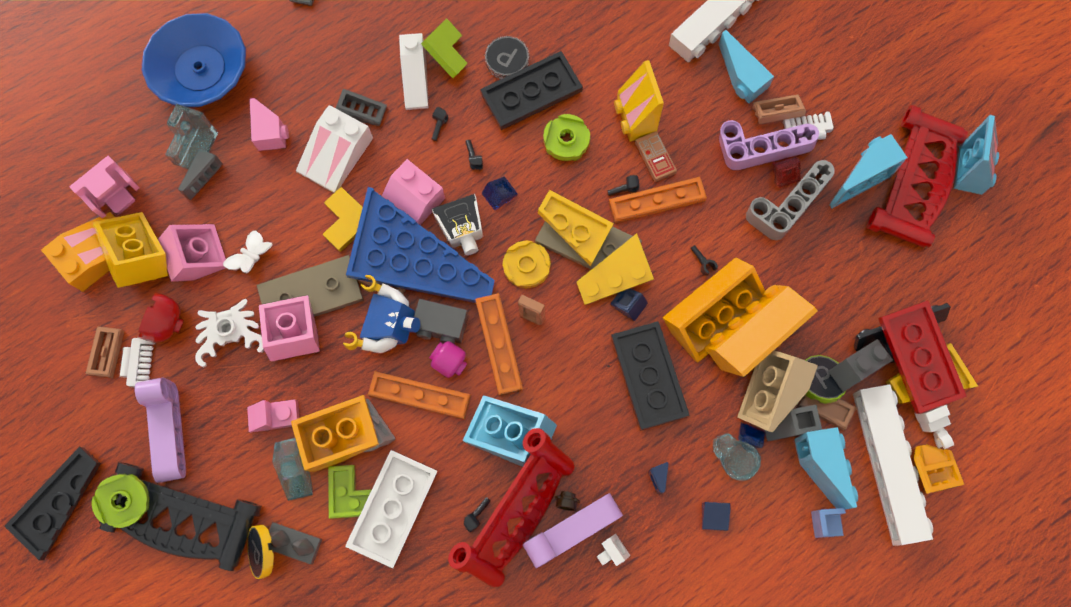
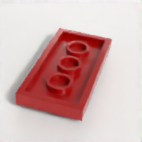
M929 300L878 318L915 414H921L967 397Z

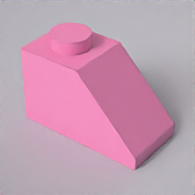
M255 98L250 99L251 139L258 151L286 148V139L289 138L287 125H283L276 114Z

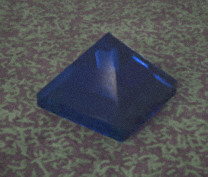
M741 423L738 439L744 448H762L765 432Z

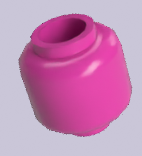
M446 341L444 344L440 342L429 357L432 360L431 367L447 378L452 377L455 373L459 376L467 365L464 362L466 352L450 341Z

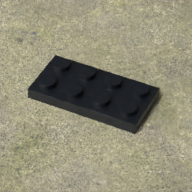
M559 51L481 88L480 93L498 126L503 130L582 92L583 86L563 52Z
M659 321L611 334L640 431L689 417L686 402Z

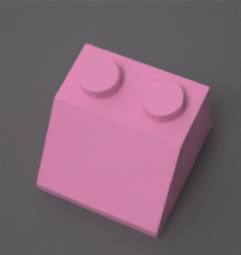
M408 159L391 175L382 194L383 198L388 199L395 207L416 220L419 225L433 212L432 208L438 207L445 199L443 188Z
M214 224L169 225L158 239L166 253L167 269L171 282L196 280L226 268L223 266L226 258Z
M308 295L259 305L263 349L270 361L320 351L317 328Z

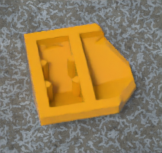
M927 444L915 447L914 461L926 494L964 485L951 450H943Z

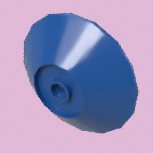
M208 13L185 14L166 22L151 36L143 51L141 70L147 87L161 101L178 107H202L221 99L236 86L245 69L246 48L239 31L225 19Z

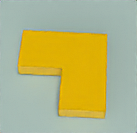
M342 187L324 202L339 219L323 233V236L339 252L344 250L355 239L363 208Z

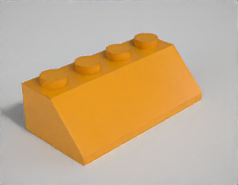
M734 258L662 318L673 337L698 363L709 354L705 347L710 343V339L715 334L723 332L729 327L728 323L732 319L745 313L749 304L761 299L765 295V289L754 266Z
M773 285L765 290V295L761 299L749 304L745 313L732 319L728 323L729 327L723 332L715 334L705 349L722 371L744 377L818 312L817 309L789 286Z

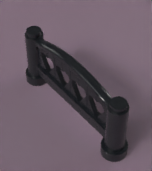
M118 462L115 470L116 473L137 476L145 484L149 492L147 522L142 524L138 520L130 526L120 528L139 542L158 551L192 559H216L220 562L219 568L234 571L235 567L239 564L254 518L259 516L262 508L261 505L237 499L234 508H230L142 480L144 468ZM119 493L117 494L118 499L114 503L115 505L120 504L124 508L126 506L125 502L128 500L126 496H122ZM168 508L172 527L166 532L162 527L155 528L153 520ZM192 515L196 532L195 537L189 539L186 534L179 536L176 532L177 527ZM99 521V529L115 533L116 527ZM216 522L220 540L219 544L213 547L210 542L202 543L200 541L201 534Z

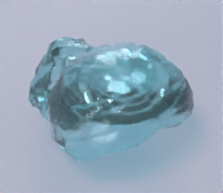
M728 433L714 438L713 452L720 459L723 469L732 479L738 481L749 480L758 472L761 466V456L753 445L744 441H738Z

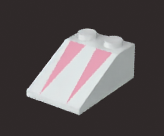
M328 105L313 129L296 172L335 193L372 141L373 136L369 127Z

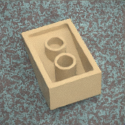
M774 350L755 367L737 418L773 432L808 392L818 365Z

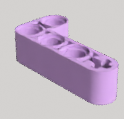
M730 120L724 122L721 126L719 142L727 167L732 170H741L812 151L818 140L819 130L812 124H803L745 139L741 125L736 121ZM728 132H732L736 136L733 138H729L725 134ZM778 142H786L789 146L781 147L778 145ZM757 147H761L765 150V152L758 153L754 149ZM738 153L742 155V158L735 159L731 155Z
M164 377L137 382L135 384L136 399L147 410L154 480L157 483L184 478L186 476V463L177 386L174 382Z
M609 493L544 533L542 532L523 544V547L537 569L618 520L623 514Z

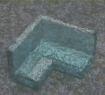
M176 104L166 123L175 136L165 155L174 165L189 169L199 149L207 152L210 151L218 132L202 112Z

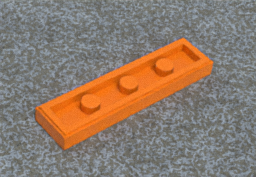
M696 177L609 199V205L614 222L619 223L706 201L707 197L701 178Z
M497 293L475 299L498 394L502 395L522 390L523 387L500 294Z
M374 371L368 392L370 397L464 420L471 397L467 393Z

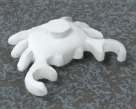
M243 299L237 305L231 307L230 310L218 313L203 310L197 312L198 315L209 318L196 325L197 330L205 329L199 334L196 342L200 344L207 338L195 355L198 365L202 367L207 366V363L203 361L205 354L209 353L211 357L217 356L214 349L215 344L218 343L224 346L227 343L239 342L242 337H245V348H251L252 343L258 341L259 347L257 351L259 353L264 351L262 336L248 329L249 326L258 329L259 324L245 319L254 316L255 313L253 311H241L247 305V299Z

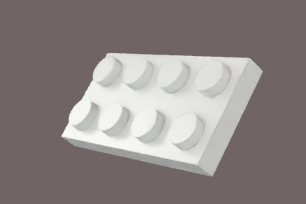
M391 450L345 547L393 568L437 471Z

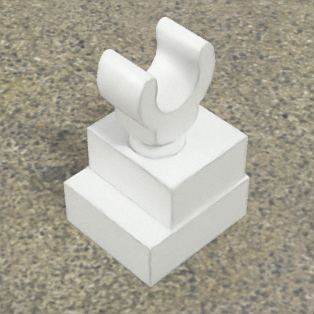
M942 405L921 414H915L924 432H934L936 446L938 448L943 447L944 449L954 446L951 436L944 429V427L951 424L948 418L950 412L947 405Z

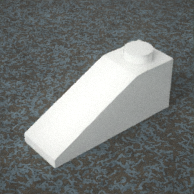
M423 34L399 35L405 109H427L429 107L426 49L421 45L424 41Z

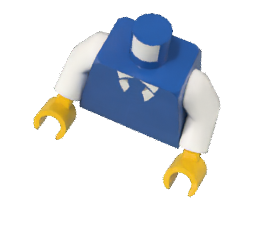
M365 275L367 279L373 281V284L370 287L362 284L361 286L368 292L375 290L378 294H373L359 337L363 340L357 339L353 332H347L345 337L354 339V342L343 344L348 350L361 347V350L384 353L394 348L397 344H405L409 333L418 332L421 323L419 318L414 317L415 310L409 307V301L399 290L386 284L380 285L373 276Z

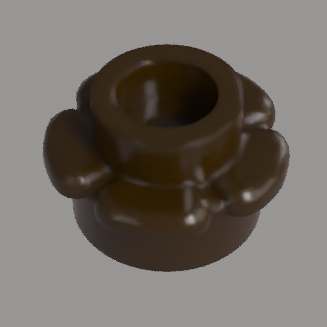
M561 491L560 495L555 496L557 500L556 508L568 511H576L577 503H580V500L575 498V493Z

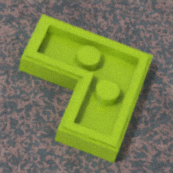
M446 18L421 45L454 78L467 65V62L452 47L462 34Z
M355 465L329 466V519L359 517L372 490L356 491Z

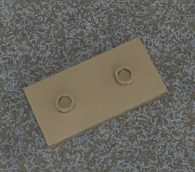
M546 221L537 235L535 243L592 270L633 236L612 227L591 266Z
M349 255L257 285L262 305L308 295L314 317L364 300L357 279L347 278L346 276L350 260Z

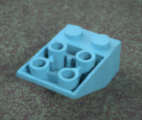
M838 427L806 432L795 438L794 441L800 465L836 509L845 508V510L856 508L858 493L855 486L851 484L850 475L852 474V468L849 460L845 459L843 450L845 449V439L841 433L839 434Z

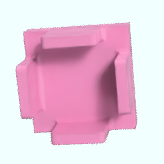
M109 156L105 157L69 186L102 219L106 216L100 209L102 206L107 204L114 213L119 215L135 202L134 197L126 190V187L130 185L136 191L140 188L131 176Z

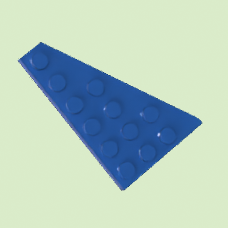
M367 188L346 272L347 278L373 283L372 280L365 277V275H371L378 284H386L388 286L476 303L475 299L492 295L494 279L481 272L474 264L465 260L457 251L445 242L440 241L433 233L428 232L416 220L395 207L392 202L383 198L373 188Z

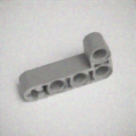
M826 160L816 162L779 208L768 199L762 197L755 198L746 212L747 221L772 240L782 239L833 177V165ZM819 173L822 174V177L817 181L815 177ZM802 189L809 190L811 195L805 194ZM788 206L795 207L797 212L790 211ZM754 209L762 210L764 215L756 214ZM773 223H779L783 229L775 228Z

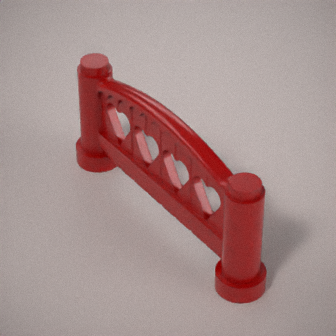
M910 105L901 122V127L911 130L904 150L908 158L897 171L885 209L880 207L874 208L868 219L867 229L874 232L880 230L915 245L929 248L935 239V234L930 231V227L942 212L953 186L957 165V144L964 143L968 131L964 130L963 127L921 112L920 107ZM942 143L944 145V150L941 151L942 158H935L925 145ZM935 163L938 166V170L934 172L935 179L928 178L918 165ZM928 183L931 186V191L927 193L929 196L928 200H923L911 185ZM922 204L925 208L924 212L921 213L922 220H915L905 206Z
M534 428L525 435L523 448L531 455L473 545L470 546L465 542H460L449 553L448 562L452 568L462 573L467 572L490 587H499L503 584L505 579L503 574L504 567L520 551L523 544L527 542L540 523L556 492L561 477L563 475H570L575 468L573 460L553 444L550 436L540 428ZM549 473L547 480L543 482L542 488L538 490L537 475ZM535 495L533 502L529 504L528 510L524 512L522 506L523 497ZM521 517L519 524L515 526L514 532L509 535L507 522L509 519ZM506 540L505 546L501 548L500 554L495 558L492 547L494 542Z

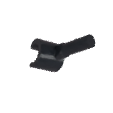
M437 107L432 115V118L437 120L431 138L433 141H437L442 125L449 119L446 111L440 107Z
M466 140L470 168L473 170L483 169L482 155L475 156L471 140Z
M637 175L626 177V184L607 190L608 195L611 196L623 191L637 192L639 190V178Z
M696 245L691 247V250L702 264L700 270L703 275L710 274L706 269V264H709L714 271L718 269L717 263L714 260H707Z
M485 497L477 509L465 517L464 526L469 532H472L481 525L476 517L490 503L491 500Z

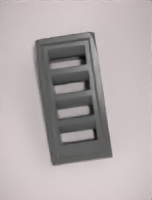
M346 89L342 90L336 105V109L350 117L376 126H380L387 107L384 103ZM347 102H351L350 108L345 107ZM356 104L360 105L358 111L354 110ZM365 106L369 107L367 115L363 113ZM374 108L378 109L376 117L371 116Z
M199 149L178 190L187 199L191 200L218 171L222 162L216 155Z

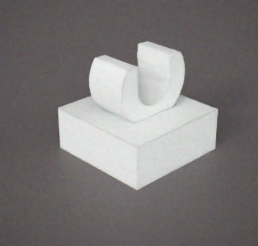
M614 534L601 543L605 551L597 556L602 566L611 559L618 566L630 557V554L618 536Z

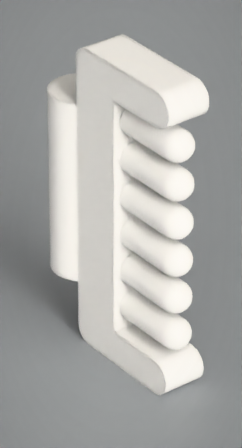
M826 112L824 116L823 114H819V116L814 114L813 120L811 115H808L807 119L806 116L801 117V119L800 117L796 118L797 126L807 124V120L808 124L816 126L819 130L818 140L826 139V133L833 130L830 112ZM795 118L783 120L784 129L795 127Z
M133 338L131 347H123L120 377L127 378V386L135 387L137 382H141L138 380L150 379L149 376L139 374L151 373L150 370L140 368H151V364L141 362H151L152 358L141 356H152V352L142 350H153V346L146 345H154L155 342Z

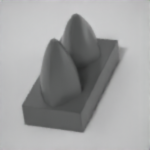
M272 522L269 530L272 541L267 543L269 550L308 564H313L322 539Z

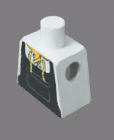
M475 194L432 208L435 220L452 248L462 245L465 255H471L478 251L475 240L481 239L483 232Z

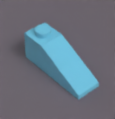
M725 30L722 32L719 47L736 94L750 104L770 87L774 76Z

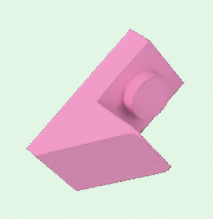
M296 399L274 403L263 400L247 407L250 433L292 427L291 421L299 418L298 401Z

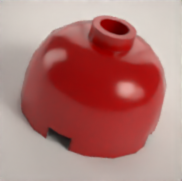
M155 292L151 299L155 302L153 306L147 307L138 332L140 334L137 338L156 343L170 339L174 332L179 334L184 320L180 319L181 309L174 299Z

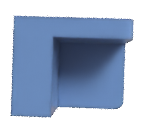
M845 508L812 511L815 538L844 536L840 514L846 513Z

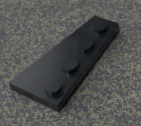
M78 447L4 527L38 560H45L101 463L85 448Z

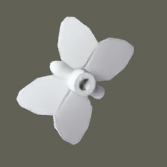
M252 231L246 240L248 250L241 248L240 252L243 254H235L228 257L223 262V266L229 270L241 268L242 272L248 273L254 263L260 259L259 255L265 253L273 244L271 242H263L261 234L257 231Z

